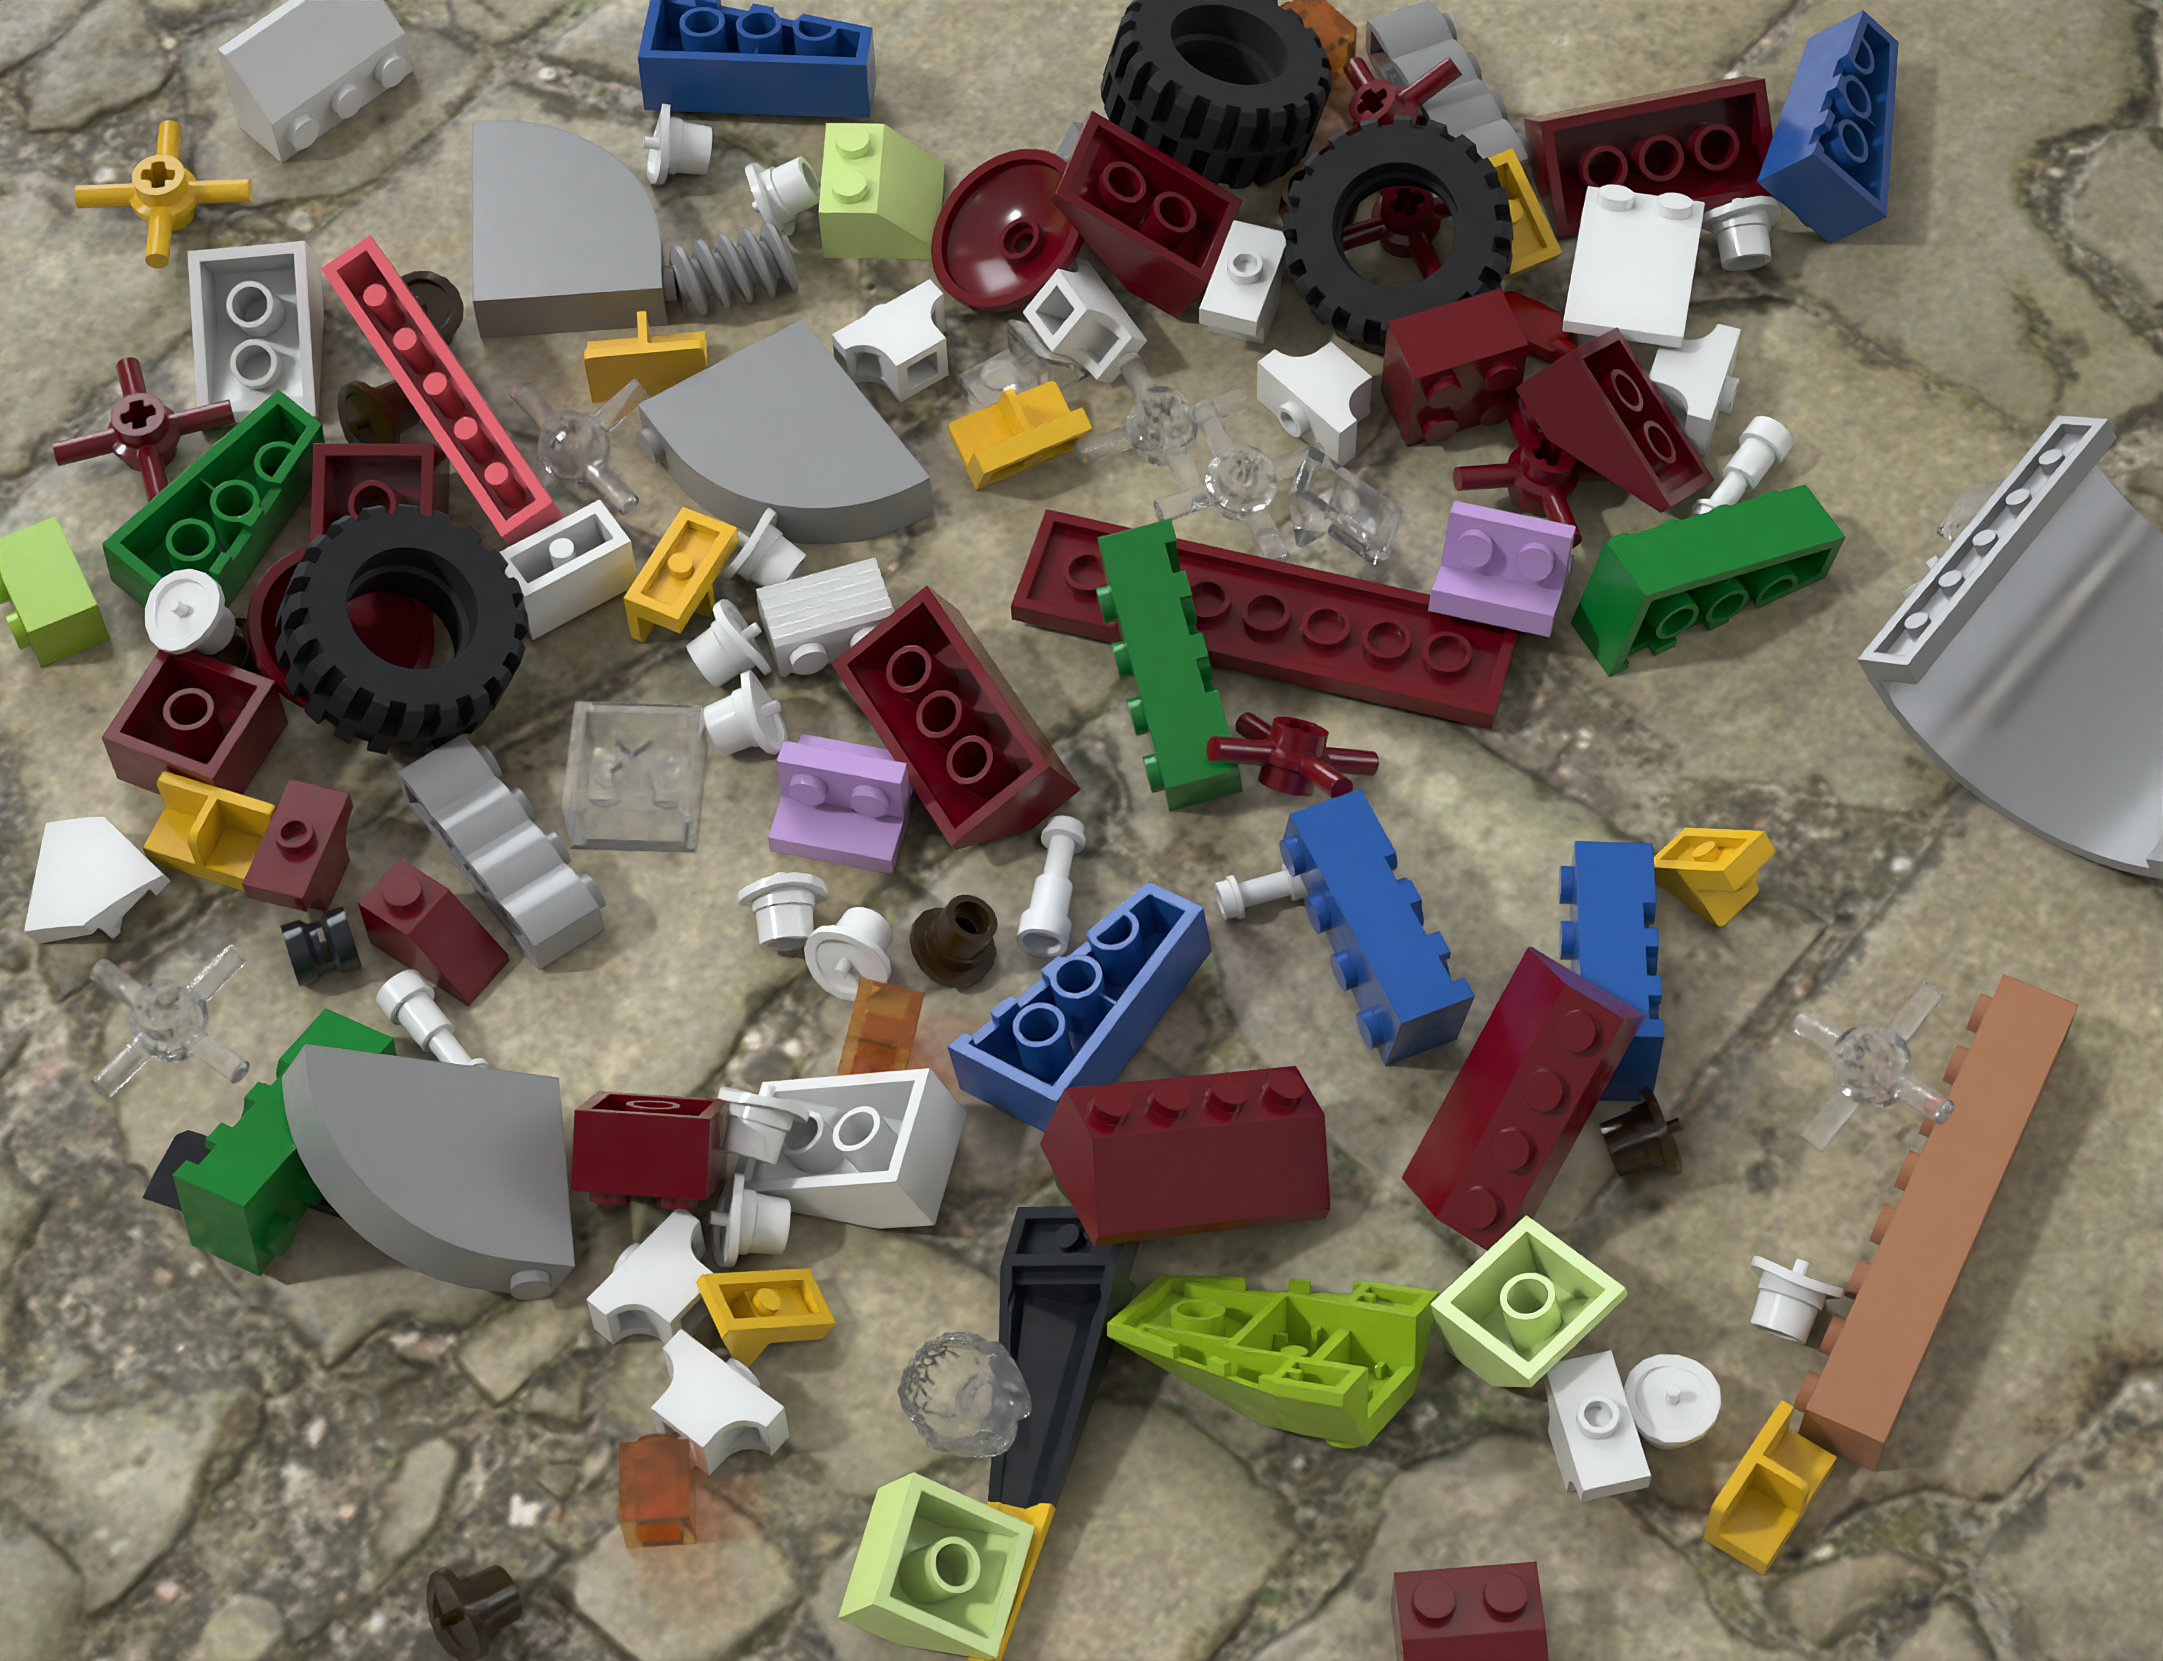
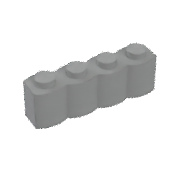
M1426 0L1367 20L1365 49L1378 76L1383 80L1389 81L1393 86L1408 87L1448 56L1452 58L1463 74L1418 107L1417 116L1420 118L1422 126H1426L1429 119L1447 125L1448 134L1455 138L1463 134L1474 142L1477 147V153L1482 158H1489L1513 148L1527 177V167L1532 164V151L1529 142L1522 132L1516 133L1507 122L1506 108L1502 98L1497 92L1491 93L1482 82L1481 69L1475 55L1471 52L1466 53L1457 42L1455 25L1447 13L1441 14L1434 3Z
M461 734L397 772L403 796L426 829L439 841L454 865L472 883L490 911L507 928L519 948L536 968L541 970L604 930L600 909L606 906L600 889L587 873L578 877L567 865L571 862V859L558 835L552 830L543 833L533 822L536 820V814L525 794L518 787L509 791L499 780L502 777V771L496 759L485 745L475 748Z

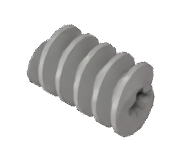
M771 222L762 223L759 241H757L749 228H740L737 237V247L733 245L725 233H720L716 235L713 253L703 239L694 240L691 258L687 256L678 244L672 245L670 248L669 264L674 268L678 301L684 317L688 301H693L701 315L708 314L709 296L712 295L717 297L724 309H729L731 307L732 290L738 289L747 304L753 303L756 284H761L770 298L776 297L777 279L780 278L785 280L792 292H797L799 289L796 267L787 236L783 230L782 236H780Z

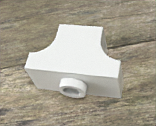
M1233 220L1199 308V324L1207 325V331L1264 345L1281 300V282L1286 262L1284 251L1286 239L1282 231Z
M1076 258L1068 271L1057 269L1023 311V314L1052 353L1064 355L1075 360L1085 367L1098 381L1112 384L1147 342V339L1087 260Z
M929 279L887 304L875 306L862 318L832 334L835 360L855 384L860 382L880 384L887 388L900 403L948 376L946 337L943 335L946 332L944 294Z
M1717 324L1713 332L1703 338L1695 340L1683 339L1682 348L1660 345L1649 378L1698 455L1705 457L1719 412L1731 413L1739 385V378L1731 376L1735 367L1741 329Z
M1329 342L1320 350L1308 356H1287L1275 349L1259 360L1257 363V400L1278 417L1282 427L1291 436L1301 437L1337 470L1355 458L1357 423L1370 414L1372 376L1332 342Z
M676 1209L642 1244L634 1243L629 1246L615 1263L613 1273L586 1299L594 1329L613 1345L622 1338L633 1334L652 1335L667 1344L680 1329L692 1337L711 1318V1314L696 1284V1281L702 1274L713 1273L699 1262L702 1255L706 1252L700 1220L686 1209Z
M682 1329L662 1348L669 1378L672 1379L668 1390L651 1407L658 1437L710 1476L728 1456L737 1451L756 1449L772 1456L789 1438L790 1434L785 1407L759 1388L760 1383L756 1376L740 1361L729 1358L727 1362H724Z
M1609 1350L1557 1362L1542 1378L1549 1405L1548 1433L1566 1492L1577 1491L1580 1501L1584 1502L1649 1487L1651 1473L1612 1351Z

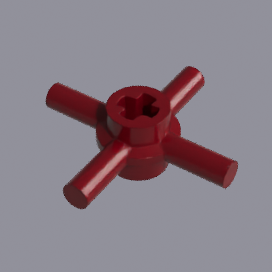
M1448 56L1408 87L1403 88L1393 86L1387 80H1375L1362 58L1354 57L1349 59L1345 63L1343 71L1356 92L1349 104V114L1353 119V125L1351 129L1345 132L1347 137L1362 131L1359 122L1377 117L1379 126L1394 124V115L1413 116L1414 124L1421 125V120L1417 116L1418 107L1463 74L1452 58ZM1330 144L1318 153L1322 156L1331 148Z
M1394 186L1378 191L1381 197L1372 208L1371 218L1344 227V252L1379 241L1382 248L1393 256L1400 258L1412 257L1423 279L1430 277L1443 266L1431 242L1439 233L1441 220L1452 217L1448 207L1439 197L1433 198L1430 191L1418 187Z
M127 357L121 359L116 364L123 399L114 406L108 429L54 442L52 447L58 466L114 453L118 458L125 461L129 467L141 472L149 502L169 485L165 467L172 462L176 455L180 436L235 423V418L229 399L174 413L169 407L163 405L159 398L147 393L139 360Z
M1522 398L1511 399V404L1505 409L1504 413L1518 447L1510 454L1507 463L1455 467L1453 472L1454 487L1457 491L1508 488L1512 501L1523 510L1536 514L1546 513L1548 521L1576 526L1572 548H1575L1581 543L1582 536L1566 499L1573 494L1577 483L1609 481V479L1550 442L1544 433L1538 432V429L1526 417L1522 407Z
M1251 712L1240 715L1235 725L1237 733L1245 739L1212 736L1206 746V755L1210 761L1261 766L1258 781L1262 785L1275 791L1295 796H1310L1313 794L1314 787H1316L1332 799L1353 791L1352 781L1343 774L1373 776L1379 766V758L1374 751L1326 747L1329 732L1315 723L1298 718L1280 716L1273 719L1271 726Z

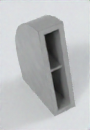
M509 120L473 121L472 302L480 338L637 328L638 311L647 312L649 327L668 325L667 301H678L676 276L672 266H665L655 210L645 189L635 175L607 150L574 133L531 122Z
M803 319L638 404L642 430L637 432V439L648 460L652 464L660 461L676 483L697 504L720 520L741 530L753 533L765 511L771 508L778 514L775 527L783 533V537L788 541L802 544H838L879 537L905 528L933 514L930 476Z
M305 1044L282 1076L285 1113L291 1136L310 1177L328 1203L345 1222L386 1255L432 1278L468 1288L511 1293L513 1297L521 1300L550 1297L575 1267L559 1077Z

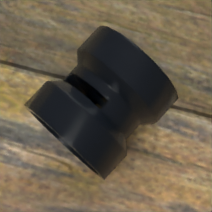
M343 906L325 911L318 921L307 924L301 920H296L280 925L299 987L319 981L323 973L334 969L346 973L362 968ZM322 929L332 960L327 962L317 931Z

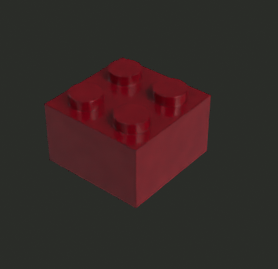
M1501 288L1388 322L1381 393L1407 447L1425 441L1431 443L1440 442L1449 438L1455 432L1481 424L1486 426L1499 424L1507 419L1504 411L1511 404L1510 400L1520 398L1515 388L1523 383L1529 344Z
M159 649L103 734L102 740L116 777L119 780L160 795L156 782L162 771H166L243 795L287 726L288 721L274 680L192 650L175 655Z
M598 1091L574 1110L571 1191L590 1192L589 1201L597 1204L630 1203V1195L657 1197L656 1205L662 1208H696L698 1200H707L726 1179L728 1152L721 1150L729 1120L727 1113L730 1102L712 1098Z

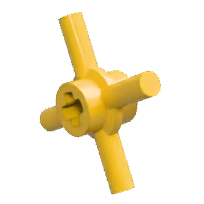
M172 120L160 123L156 155L142 160L135 167L132 174V183L76 185L75 202L78 209L132 207L135 214L145 220L149 226L145 262L153 268H164L169 264L172 232L186 227L193 220L196 204L252 202L253 198L250 179L196 181L194 175L185 169L179 161L182 126Z

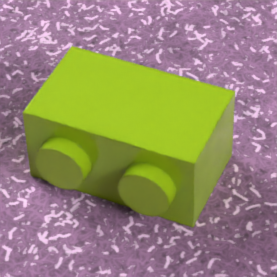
M56 516L0 538V605L11 601L15 612L5 615V618L19 650L31 645L42 668L111 640L98 604Z

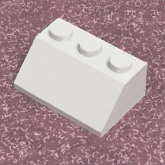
M289 0L218 49L239 127L281 163L301 149L309 147L318 137L344 119L356 114L365 104L388 88L396 86L405 76L413 72L405 32L384 0Z

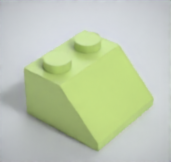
M826 123L818 211L823 258L932 259L931 244L933 231L943 208L945 163L885 124Z
M1526 1215L1430 1305L1444 1350L1492 1387H1532L1628 1295L1624 1286Z
M914 1472L878 1488L838 1619L898 1645L987 1660L995 1659L999 1652L1035 1526Z

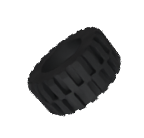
M1133 0L1126 8L1117 30L1103 73L1101 98L1105 105L1104 110L1107 117L1112 123L1217 185L1219 183L1228 184L1230 189H1245L1252 182H1255L1257 186H1261L1278 179L1279 176L1286 175L1292 167L1298 165L1300 160L1306 156L1331 91L1333 79L1330 72L1332 68L1325 48H1322L1320 38L1313 28H1305L1302 17L1291 8L1285 10L1278 6V0Z
M1394 115V124L1379 126L1377 117L1359 122L1362 131L1347 137L1344 130H1341L1329 138L1328 141L1331 148L1322 156L1314 151L1303 166L1306 174L1302 181L1294 180L1288 194L1290 210L1289 213L1283 215L1282 232L1286 239L1284 251L1287 263L1301 297L1309 305L1311 313L1322 325L1328 324L1331 326L1337 337L1350 344H1353L1355 341L1365 343L1368 351L1382 354L1385 353L1389 321L1499 288L1502 290L1501 282L1504 275L1509 274L1513 259L1512 240H1514L1510 206L1505 188H1502L1498 172L1489 158H1482L1477 153L1476 144L1465 135L1461 134L1455 138L1448 134L1447 125L1429 119L1426 126L1415 125L1413 116ZM1394 186H1413L1432 192L1448 207L1455 225V240L1452 252L1441 268L1430 277L1418 283L1402 287H1387L1368 282L1356 273L1346 258L1343 247L1345 223L1356 206L1371 194Z
M398 504L393 514H386L385 507L381 505L364 508L361 510L357 521H355L353 516L345 515L330 525L326 535H317L311 542L287 586L275 623V630L280 635L275 645L278 664L282 667L291 666L284 681L293 697L298 698L304 695L309 701L304 710L305 713L317 724H320L324 719L337 727L333 736L348 744L351 743L353 737L368 741L367 751L386 755L391 746H400L401 754L410 756L422 755L430 741L434 748L437 749L462 733L472 734L485 722L490 711L495 709L521 664L526 648L522 640L528 632V615L523 608H518L524 597L519 582L514 577L506 579L504 572L509 564L497 549L488 552L481 545L484 536L471 526L462 531L451 525L450 522L453 516L437 510L433 512L431 517L419 515L418 506ZM372 592H394L420 601L429 607L447 628L454 647V660L435 668L409 669L396 666L379 658L356 635L349 620L347 603L356 597Z

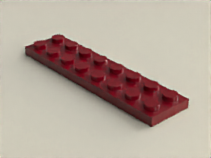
M1046 509L1011 604L1012 620L1113 643L1122 641L1117 622L1104 623L1095 588L1106 585L1098 537L1132 528ZM1177 538L1176 544L1180 571L1185 570L1197 617L1196 629L1197 632L1201 631L1203 633L1211 665L1493 729L1520 631L1428 611L1429 594Z

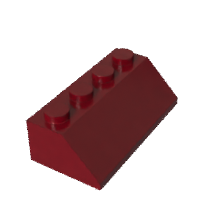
M1742 76L1523 118L1526 138L1532 151V177L1555 237L1579 234L1588 186L1600 188L1605 185H1621L1629 188L1634 193L1655 196L1664 193H1679L1688 196L1692 201L1705 202L1704 209L1723 206L1731 203L1736 198L1773 196L1757 183L1773 138L1764 78Z
M926 585L831 663L894 760L907 763L909 783L949 844L956 850L1033 829L1081 790L960 611Z
M1528 947L1401 1177L1402 1180L1437 1220L1488 1251L1526 1215L1533 1219L1646 1015L1535 948Z
M1296 1066L1065 1088L1040 1142L1045 1156L1094 1246L1325 1219L1330 1211L1325 1114Z

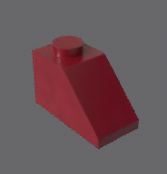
M401 858L393 864L358 902L365 929L372 945L406 967L417 970L422 977L468 1007L510 961L507 952L450 889Z

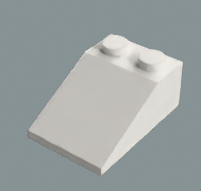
M1605 185L1600 188L1588 186L1562 331L1601 336L1618 327L1627 341L1682 348L1705 202L1692 201L1688 196L1679 193H1664L1659 196L1634 193L1629 188L1621 185Z
M305 241L187 251L197 407L229 399L235 423L223 426H235L279 389L311 416L319 418L324 321L320 256Z
M930 1068L762 1082L759 1095L763 1083L774 1085L776 1089L773 1097L801 1105L809 1111L810 1115L807 1124L793 1122L790 1132L786 1134L776 1165L739 1155L734 1173L744 1174V1189L755 1190L758 1194L789 1199L791 1212L876 1229L935 1225L967 1112Z

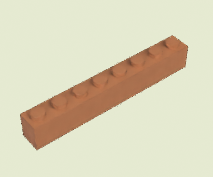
M2003 974L1993 997L1983 993L1980 994L1966 1028L1976 1033L1969 1049L1961 1045L1956 1046L1943 1077V1081L1951 1084L1952 1088L1946 1101L1933 1097L1921 1124L1919 1134L1928 1137L1922 1154L1909 1150L1899 1171L1894 1187L1904 1191L1897 1208L1884 1204L1869 1241L1880 1245L1872 1263L1860 1258L1850 1278L1844 1296L1855 1300L1847 1318L1834 1314L1824 1335L1819 1352L1829 1356L1821 1375L1809 1370L1798 1392L1794 1409L1804 1413L1798 1432L1799 1435L1826 1451L1875 1472L2067 1039L2079 1004Z

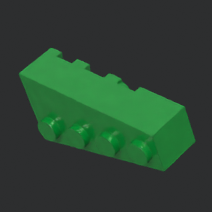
M277 389L102 543L111 581L145 608L150 592L160 579L174 571L193 569L208 574L221 586L225 597L224 606L229 608L312 486L313 443H325L322 424Z
M1806 484L1780 492L1772 490L1756 499L1731 506L1728 504L1719 505L1707 513L1686 519H1670L1658 527L1637 533H1621L1606 541L1601 548L1600 556L1572 618L1571 625L1608 677L1627 669L1629 661L1626 657L1648 647L1653 655L1656 656L1675 647L1677 644L1675 636L1686 629L1703 623L1708 631L1728 623L1729 619L1736 615L1750 600L1753 601L1757 608H1760L1826 578L1846 536Z
M1171 518L1098 537L1106 585L1095 588L1104 623L1117 622L1122 641L1111 644L1120 680L1132 677L1137 697L1126 700L1135 735L1140 736L1148 733L1153 754L1142 757L1152 793L1164 790L1169 811L1243 792L1239 765L1212 762L1206 755V746L1210 737L1231 736L1218 689L1213 688L1211 681L1214 678L1203 633L1201 631L1197 632L1196 629L1197 617L1185 570L1180 571L1176 544L1177 538Z
M326 1008L279 1058L276 1069L277 1079L274 1083L269 1085L258 1081L245 1095L241 1119L233 1127L221 1122L206 1138V1148L212 1151L202 1162L197 1165L186 1160L173 1174L191 1245L260 1277L274 1256L281 1257L289 1249L296 1234L297 1223L309 1205L315 1206L324 1198L304 1166L291 1136L285 1113L282 1076L305 1044L397 1056L394 1038Z

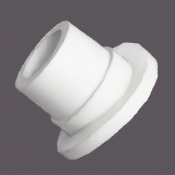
M662 104L653 137L644 136L643 148L650 149L647 161V177L649 182L662 185L668 174L675 175L676 173L705 176L711 155L712 127L683 122L680 118L670 117L671 105Z
M801 156L776 168L764 169L754 162L745 167L746 176L755 201L752 202L754 210L757 213H761L764 222H771L780 236H782V230L787 237L791 236L795 230V220L799 217V214L817 205L820 200L821 184L813 168Z
M1770 196L1736 198L1731 203L1703 213L1701 229L1713 232L1714 239L1718 243L1723 269L1728 271L1751 270L1762 267L1772 260L1769 232L1771 227L1776 225L1781 218L1779 201Z
M768 508L750 538L741 531H738V545L743 549L720 577L729 582L739 574L745 580H751L760 587L770 586L792 580L807 555L783 537V533L775 527L778 514L771 508Z
M193 569L174 571L160 579L150 592L145 607V627L150 640L162 651L175 655L191 650L203 655H212L224 649L233 637L235 619L232 612L224 606L225 597L221 586L208 574Z
M722 599L714 604L713 612L716 620L710 624V628L686 645L691 658L704 677L713 687L718 688L738 674L751 670L755 666L761 670L764 676L770 673L772 669L764 658L755 639L762 632L758 624L754 622L748 626L742 614L729 600Z
M751 670L743 672L741 674L742 688L734 690L732 695L704 708V719L709 735L723 756L752 746L755 748L760 746L766 753L775 755L780 752L783 740L788 741L786 726L779 713L782 711L781 705L777 699L772 701Z
M778 872L747 885L738 892L737 897L738 905L752 907L753 916L756 917L760 948L769 951H789L805 947L808 937L814 931L813 911L815 910V904L825 901L828 891L827 884L821 878L812 874Z
M854 907L847 910L836 926H820L811 932L804 947L805 961L812 977L826 992L841 1000L859 1002L873 998L884 989L892 972L890 960L885 954L893 938L892 929L880 914L864 907Z
M763 1083L760 1095L734 1088L721 1087L717 1098L730 1102L727 1113L730 1116L721 1150L776 1165L786 1134L790 1132L793 1122L807 1124L810 1115L809 1111L791 1101L773 1097L776 1086Z
M733 1173L724 1187L716 1211H710L708 1223L712 1224L711 1248L717 1264L721 1267H733L737 1261L738 1254L782 1255L790 1228L791 1206L789 1199L758 1194L755 1190L744 1189V1174Z
M1754 1255L1750 1268L1761 1280L1758 1286L1760 1292L1750 1325L1780 1338L1806 1344L1817 1313L1822 1311L1825 1300L1841 1299L1844 1288L1806 1277L1805 1275L1810 1264L1806 1261L1796 1259L1791 1271L1772 1261Z
M1659 1354L1642 1360L1630 1371L1624 1386V1392L1637 1431L1650 1445L1663 1450L1678 1449L1701 1439L1714 1426L1721 1407L1720 1386L1711 1371L1696 1360L1680 1355Z

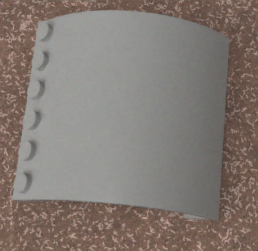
M2058 415L1857 660L1883 703L1905 731L1939 766L1981 801L2017 825L2066 851L2118 870L2163 879V533L2157 530L2130 505L2096 465L2117 439L2109 419Z

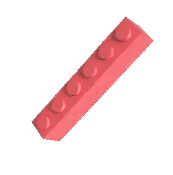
M367 236L320 268L508 546L510 547L565 518L372 236Z

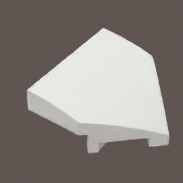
M85 817L46 823L24 932L38 944L93 934L98 927L114 939L121 932L123 916L141 897H145V893L149 889L157 896L170 880L105 817Z

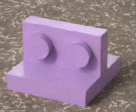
M1454 501L1449 512L1441 566L1431 589L1428 611L1550 637L1571 577L1575 556L1571 555L1576 526Z
M801 734L798 743L783 740L777 758L781 799L768 836L770 851L893 874L917 795L909 783L907 763L895 761L887 749Z

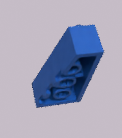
M650 0L638 53L644 110L661 111L662 104L671 105L670 112L838 118L871 117L876 87L872 27L808 14H802L796 20L780 18L774 12V7L754 3L749 11L722 6L721 0Z
M1864 10L1808 38L1757 183L1792 211L1805 226L1812 228L1829 244L1887 217L1899 42Z
M1362 789L1289 814L1283 840L1279 842L1281 856L1289 874L1292 877L1300 875L1309 896L1305 897V908L1312 927L1318 934L1326 933L1334 950V954L1330 956V962L1337 983L1344 992L1351 989L1360 1008V1012L1356 1013V1021L1366 1046L1370 1050L1377 1048L1385 1066L1457 1040L1475 995L1465 977L1452 982L1447 964V959H1450L1451 952L1440 931L1429 935L1424 931L1422 927L1424 925L1422 899L1412 880L1409 881L1405 877L1398 880L1395 878L1392 871L1398 867L1396 851Z
M1575 841L1571 866L1560 865L1558 900L1559 904L1570 905L1571 920L1560 922L1559 959L1571 960V971L1646 1015L1599 1099L1605 1101L1641 1102L1638 1089L1648 1086L1654 1093L1664 1042V1023L1662 1019H1659V1004H1661L1662 999L1661 976H1656L1659 950L1658 928H1649V925H1654L1656 914L1653 843Z
M1148 881L1086 932L1088 940L1065 958L1058 955L1040 970L1042 978L1017 999L1009 995L990 1011L992 1019L972 1036L964 1032L947 1046L959 1088L1045 1133L1065 1088L1113 1084L1212 952L1204 908Z

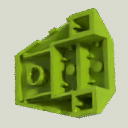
M1161 1274L1107 1323L1108 1337L1255 1423L1297 1434L1324 1438L1329 1445L1338 1448H1356L1362 1445L1368 1446L1415 1393L1435 1320L1430 1304L1439 1297V1292L1376 1281H1353V1293L1311 1292V1279H1289L1288 1291L1246 1290L1247 1277Z

